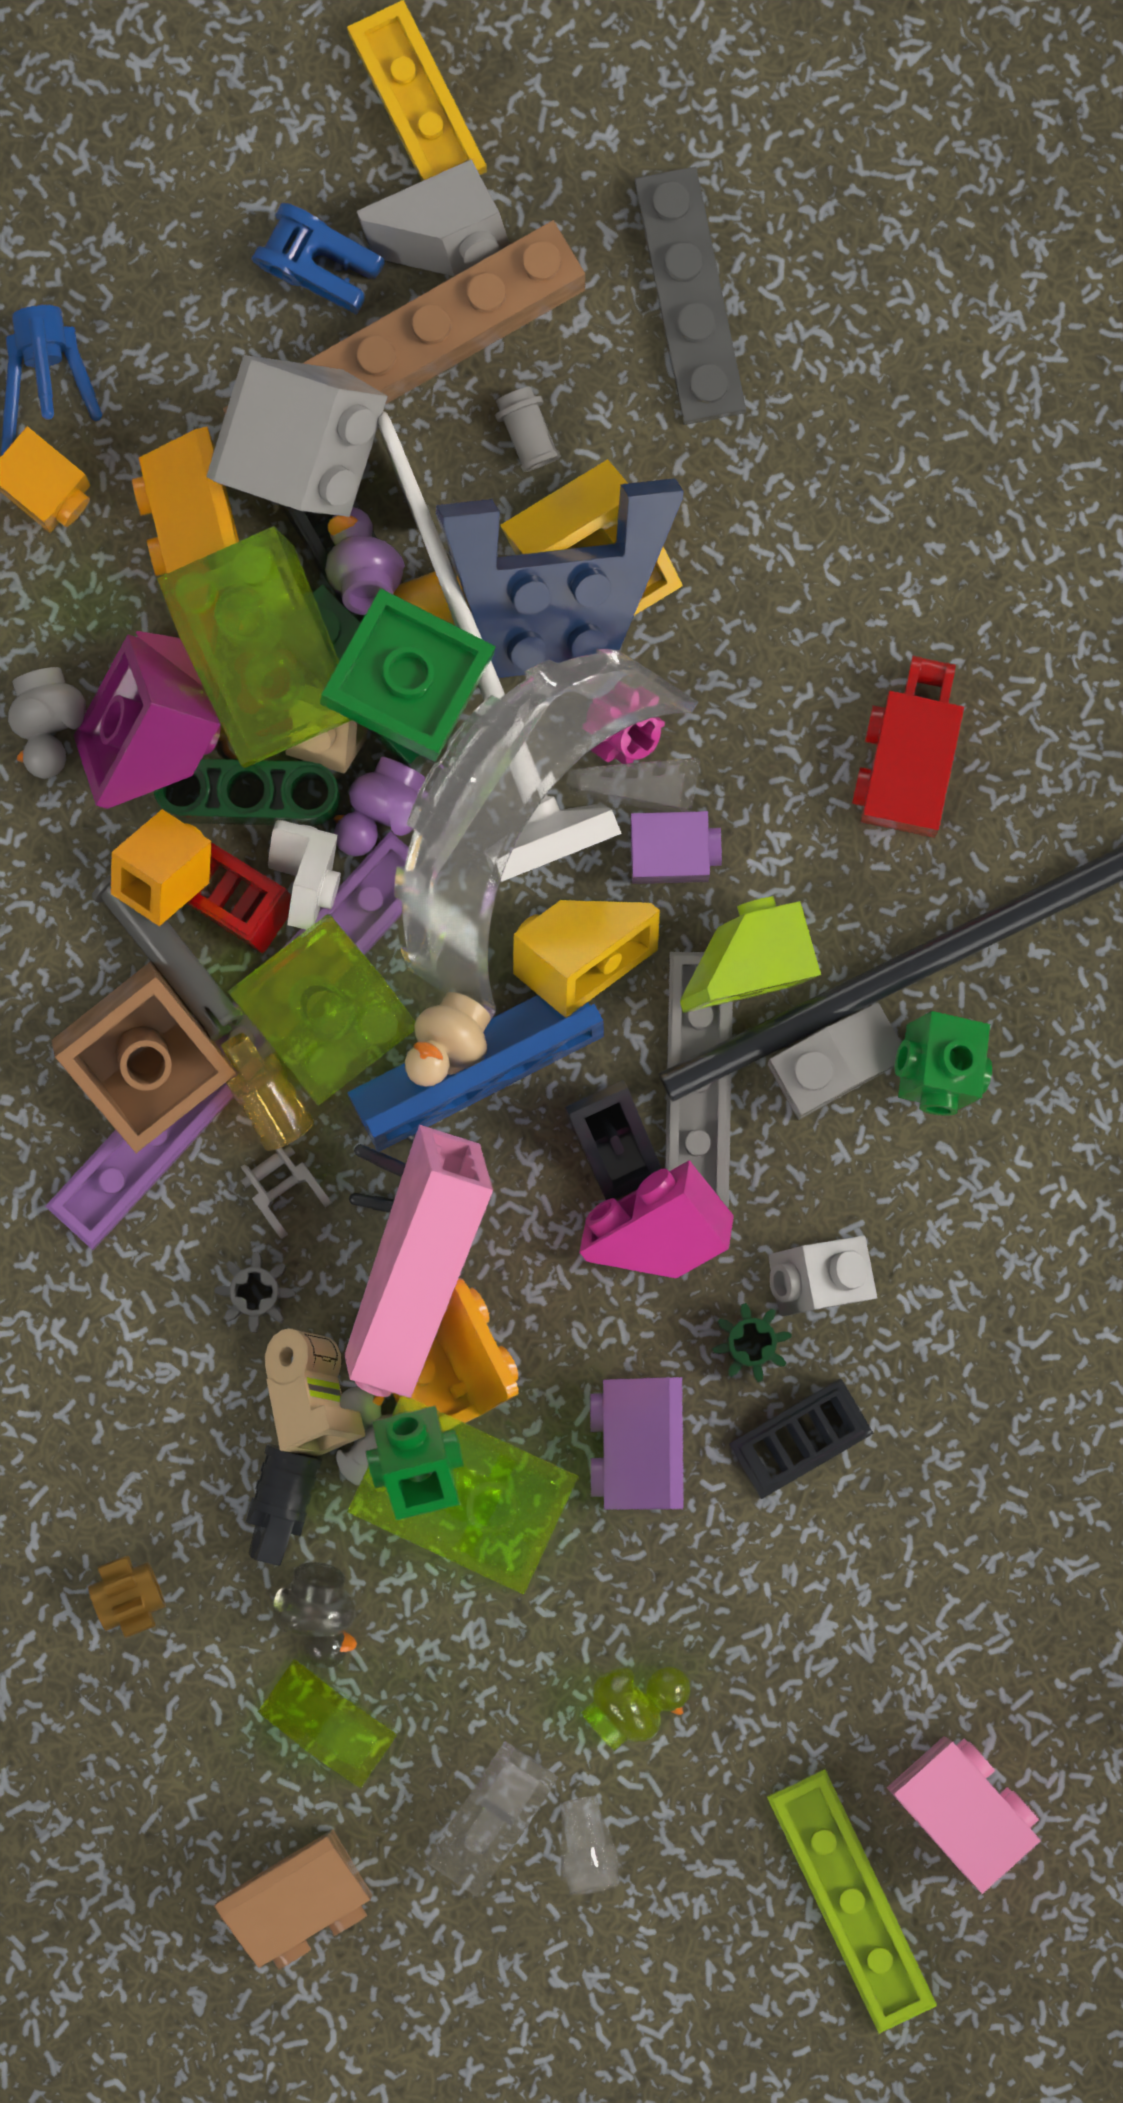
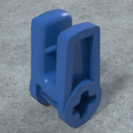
M281 203L275 213L279 221L265 247L259 246L256 248L251 258L252 261L264 271L294 286H302L357 315L364 303L365 296L363 291L350 284L349 278L341 279L316 265L312 259L317 255L325 256L343 265L344 271L350 269L368 279H375L385 264L383 257L329 228L324 222L307 211L289 203ZM295 235H297V237H296L295 241L293 242V244H292V246H291L289 252H288L287 254H285V252H286V250H287L289 244L291 243L293 237H294Z

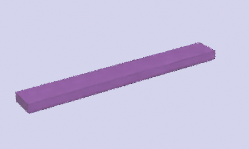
M390 831L339 886L332 909L320 907L313 930L300 929L233 1002L234 1006L244 1014V1017L238 1025H234L232 1022L228 1023L232 1030L214 1042L234 1068L236 1075L138 1153H135L115 1130L45 1207L86 1245L94 1250L432 883L438 874Z

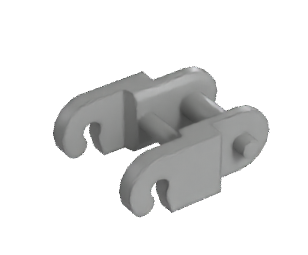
M276 1141L273 1143V1146L277 1152L252 1170L245 1164L241 1166L246 1177L240 1181L245 1188L251 1184L254 1185L259 1193L252 1198L278 1236L283 1239L288 1233L270 1210V1206L275 1198L296 1183L307 1181L325 1208L332 1202L303 1162L296 1167L289 1158L295 1154L292 1147L288 1146L283 1150ZM285 1163L293 1175L269 1192H266L259 1181Z

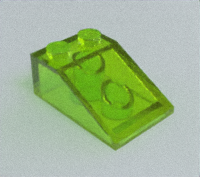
M274 526L157 578L179 637L242 767L246 768L352 721L320 704L321 694L335 671L339 660L294 545Z
M401 1395L392 1416L429 1406ZM437 1410L443 1431L455 1428L462 1451L464 1467L453 1469L460 1505L396 1521L386 1486L375 1489L368 1466L347 1512L525 1595L580 1477Z

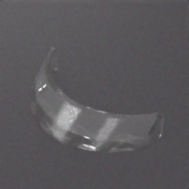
M596 649L597 654L580 656L560 663L549 659L524 671L527 679L500 699L493 695L488 697L451 737L444 756L433 764L406 825L414 831L406 865L396 867L394 896L402 901L403 929L407 947H401L400 949L407 969L444 996L448 992H456L475 1000L488 1011L491 1019L496 1013L488 973V938L491 915L504 869L530 817L555 783L595 746L617 732L644 720L668 714L692 713L699 703L618 650Z

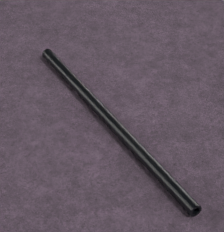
M1123 845L658 1073L670 1100L674 1102L1123 881Z

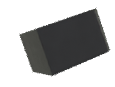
M624 1080L565 1107L568 1121L605 1200L616 1199L638 1189L648 1176L662 1169Z

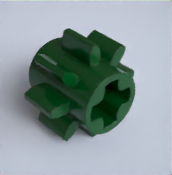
M743 1303L740 1307L742 1321L738 1322L735 1326L728 1320L719 1319L717 1325L729 1335L727 1343L718 1344L712 1348V1353L717 1355L729 1353L730 1357L734 1360L727 1376L732 1378L743 1366L752 1368L753 1378L757 1383L763 1381L764 1375L761 1365L767 1361L779 1367L786 1365L787 1362L782 1356L775 1353L777 1343L785 1342L792 1335L791 1332L786 1331L775 1333L769 1325L775 1317V1309L772 1308L767 1311L761 1320L752 1318L747 1303ZM746 1325H753L757 1335L767 1334L770 1340V1345L760 1350V1360L750 1361L746 1351L736 1352L734 1348V1341L743 1336V1327Z

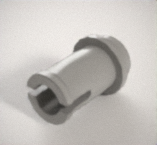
M531 387L515 390L496 400L500 411L496 413L495 417L498 422H505L522 464L523 472L532 471L561 457L559 451L556 450L539 408L544 401L541 396H534Z

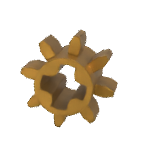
M128 1555L99 1566L98 1570L102 1581L89 1585L88 1591L103 1629L108 1631L121 1626L124 1637L127 1638L155 1627L156 1623L151 1613L165 1608L166 1604L149 1562L133 1568Z

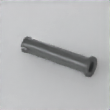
M111 874L95 888L92 893V898L95 902H104L205 1029L212 1041L223 1037L232 1030L228 1023L232 1022L234 1025H238L241 1022L244 1014L234 1006L167 920L161 926H158L111 895Z

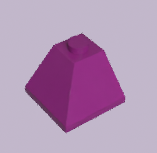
M128 634L84 715L83 723L73 735L96 806L109 809L192 776L203 755L210 754L215 748L219 739L221 725L209 692L205 687L143 640Z

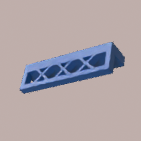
M536 995L491 1018L483 1032L487 1044V1053L483 1061L468 1069L465 1068L456 1074L447 1075L440 1083L431 1087L419 1086L412 1082L405 1071V1063L347 1092L349 1099L376 1150L380 1152L417 1133L419 1125L429 1127L604 1037L603 1019L595 1004L590 1006L587 1002L565 1018L539 995Z

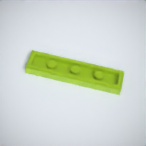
M823 1769L768 1795L767 1799L878 2033L880 2034L936 2007L937 2004L826 1770Z

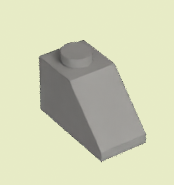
M472 159L356 211L370 250L383 257L385 261L450 276L458 275L510 245L500 212Z
M876 1003L824 1028L772 1057L767 1065L797 1119L800 1120L893 1068L901 1041L880 1004Z

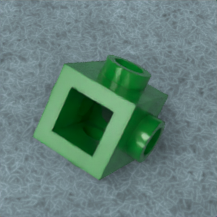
M930 1011L906 1025L905 1040L901 1042L895 1058V1074L897 1077H900L898 1098L919 1102V1109L921 1111L941 1116L955 1115L959 1109L981 1099L990 1084L992 1076V1061L987 1057L990 1024Z
M436 1405L372 1421L377 1448L366 1450L367 1462L375 1489L386 1486L396 1521L460 1505L453 1469L464 1467L462 1451L455 1428L443 1431Z

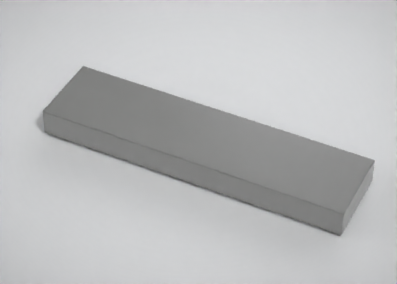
M670 952L667 1069L732 1037L733 1002L686 1013L682 1012L680 999L705 952ZM731 1074L674 1102L670 1100L667 1094L665 1169L671 1171L690 1160L727 1208H729Z

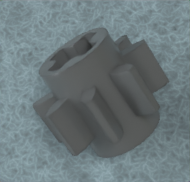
M259 1252L253 1253L251 1267L243 1270L230 1261L226 1263L228 1271L234 1278L230 1286L215 1288L216 1294L230 1297L233 1306L226 1311L224 1318L229 1322L236 1319L241 1313L248 1315V1325L252 1333L258 1332L260 1317L270 1315L275 1321L282 1324L285 1319L283 1314L276 1308L280 1299L296 1297L294 1290L280 1288L277 1281L284 1275L287 1267L281 1263L276 1265L270 1272L262 1269L263 1259ZM259 1274L261 1275L262 1284L272 1288L273 1294L272 1298L261 1299L259 1310H250L249 1301L239 1297L238 1291L240 1286L250 1285L252 1275Z

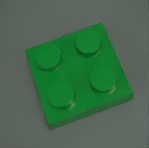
M380 588L322 692L320 704L436 762L488 667L496 646Z

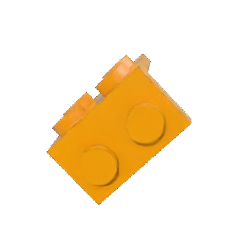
M461 1278L457 1280L411 1398L392 1393L402 1413L436 1405L443 1431L457 1428L518 1395L516 1381L519 1375L516 1364L508 1350L503 1346L498 1347L486 1324L489 1322V1312L483 1298L477 1290L468 1288L465 1281Z

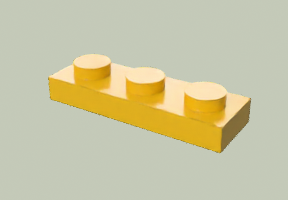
M399 1L348 26V35L421 181L471 159L479 175L486 173L487 165L405 1Z

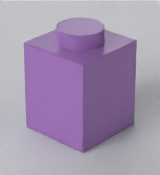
M708 811L631 813L632 884L708 882L710 866L722 865L721 828H708Z

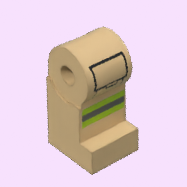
M285 1329L275 1334L266 1349L265 1367L280 1451L318 1457L366 1436L361 1413L355 1410L344 1409L340 1406L342 1393L338 1375L341 1368V1353L337 1344L329 1337L295 1329Z

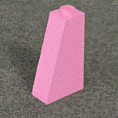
M422 1125L418 1127L345 1351L349 1379L355 1381L359 1388L370 1394L388 1397L391 1393H395L409 1398L413 1394L493 1192L479 1143Z

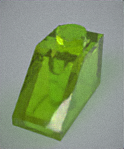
M295 1658L258 1710L259 1714L304 1750L360 1789L400 1733L399 1730Z

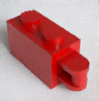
M912 655L904 693L889 691L885 707L872 705L865 737L866 743L876 745L872 769L859 767L852 804L864 806L860 822L933 838L937 835L965 707L949 703L956 664ZM917 683L941 687L938 701L914 696Z

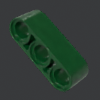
M201 759L195 772L190 776L198 780L201 786L199 797L195 802L183 807L171 804L167 800L169 785L153 791L154 798L161 809L183 823L275 825L277 820H284L299 825H322L335 815L341 799L337 781L331 771L322 764L306 761ZM244 778L257 779L263 783L265 788L261 801L251 808L237 807L230 800L232 787L236 782ZM305 780H319L329 790L324 804L312 810L302 809L297 806L293 800L297 786Z

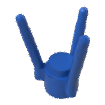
M30 306L15 311L12 314L14 334L6 337L8 369L1 456L16 440L22 358H24L26 366L35 367L41 415L45 420H50L54 416L49 366L62 361L61 352L65 353L90 418L93 421H99L102 418L96 394L78 351L75 328L64 327L62 311L57 306Z

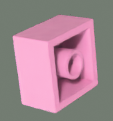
M943 1736L894 1780L887 1789L972 1885L983 1894L1041 1841L1030 1829L1039 1819L1014 1791L1007 1787L999 1794L987 1781V1778L995 1769L969 1741L967 1742L963 1739L955 1745L953 1741Z

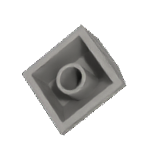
M243 355L206 477L214 482L300 511L350 517L379 425L378 418L383 413L388 396L343 369Z

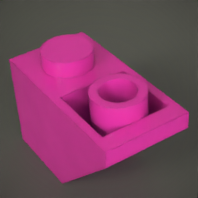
M688 1160L671 1171L660 1169L652 1173L640 1184L638 1190L618 1201L611 1198L597 1205L585 1220L579 1253L587 1262L677 1279L729 1249L734 1215L691 1161Z

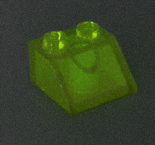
M330 914L325 915L227 991L298 1087L318 1106L415 1031L414 1024L416 1021L381 974Z

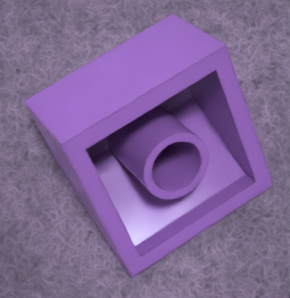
M682 1378L603 1380V1393H590L591 1432H603L604 1458H591V1497H604V1509H683Z

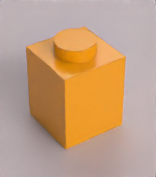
M28 426L0 457V492L49 533L53 531L59 522L65 527L70 526L88 505L90 498L84 493L91 485L86 474Z
M160 810L112 851L111 895L156 925L161 926L209 884L211 841L195 826L183 823L165 810Z

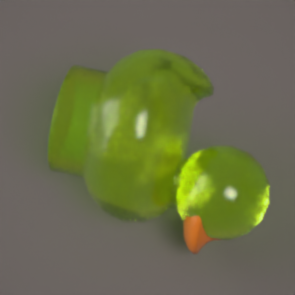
M619 1667L605 1672L594 1683L592 1692L594 1701L581 1714L613 1751H616L627 1740L646 1742L653 1738L660 1730L661 1711H671L677 1715L684 1713L682 1706L689 1699L691 1692L690 1681L685 1673L674 1667L660 1668L648 1679L646 1693H643L633 1682L634 1673L629 1668Z

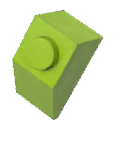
M774 896L737 906L739 917L717 927L680 999L682 1012H691L785 990L820 976L821 972L801 902L776 906Z

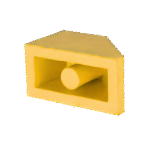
M560 900L542 914H534L527 918L520 925L516 933H514L513 974L567 1018L658 950L660 910L652 903Z

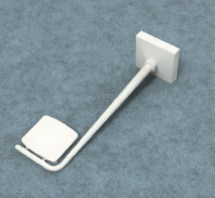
M383 411L382 415L378 418V427L383 443L417 528L425 543L456 627L482 639L395 428L387 412ZM490 661L478 686L524 805L519 810L524 824L485 850L493 874L502 882L621 834L612 809L603 804L560 810L555 796H547L494 666Z

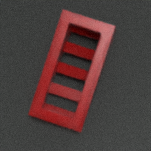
M211 842L209 880L219 865L228 871L208 899L200 895L203 891L202 889L186 904L258 952L264 953L289 917L292 895L281 885ZM243 880L249 886L229 913L222 908L240 881ZM265 895L264 899L259 904L253 915L250 917L248 922L245 923V921L247 920V918L249 917V915L251 914V912L253 911L261 897Z

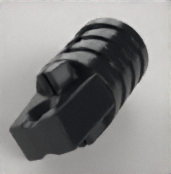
M267 1444L264 1452L266 1454L265 1461L262 1462L260 1469V1479L257 1480L255 1487L257 1490L255 1497L251 1498L246 1518L248 1524L255 1525L248 1554L254 1560L280 1566L290 1535L301 1536L307 1517V1504L310 1503L312 1496L310 1493L312 1486L315 1485L317 1478L315 1475L317 1469L321 1467L322 1459L280 1451L278 1445Z

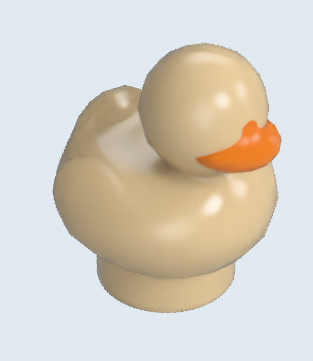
M448 992L440 1005L425 1009L416 1018L414 1024L415 1036L418 1042L410 1049L405 1059V1071L410 1080L419 1086L431 1087L440 1083L447 1075L456 1074L465 1068L468 1069L483 1061L487 1053V1044L483 1032L491 1020L488 1011L475 1000L456 992Z

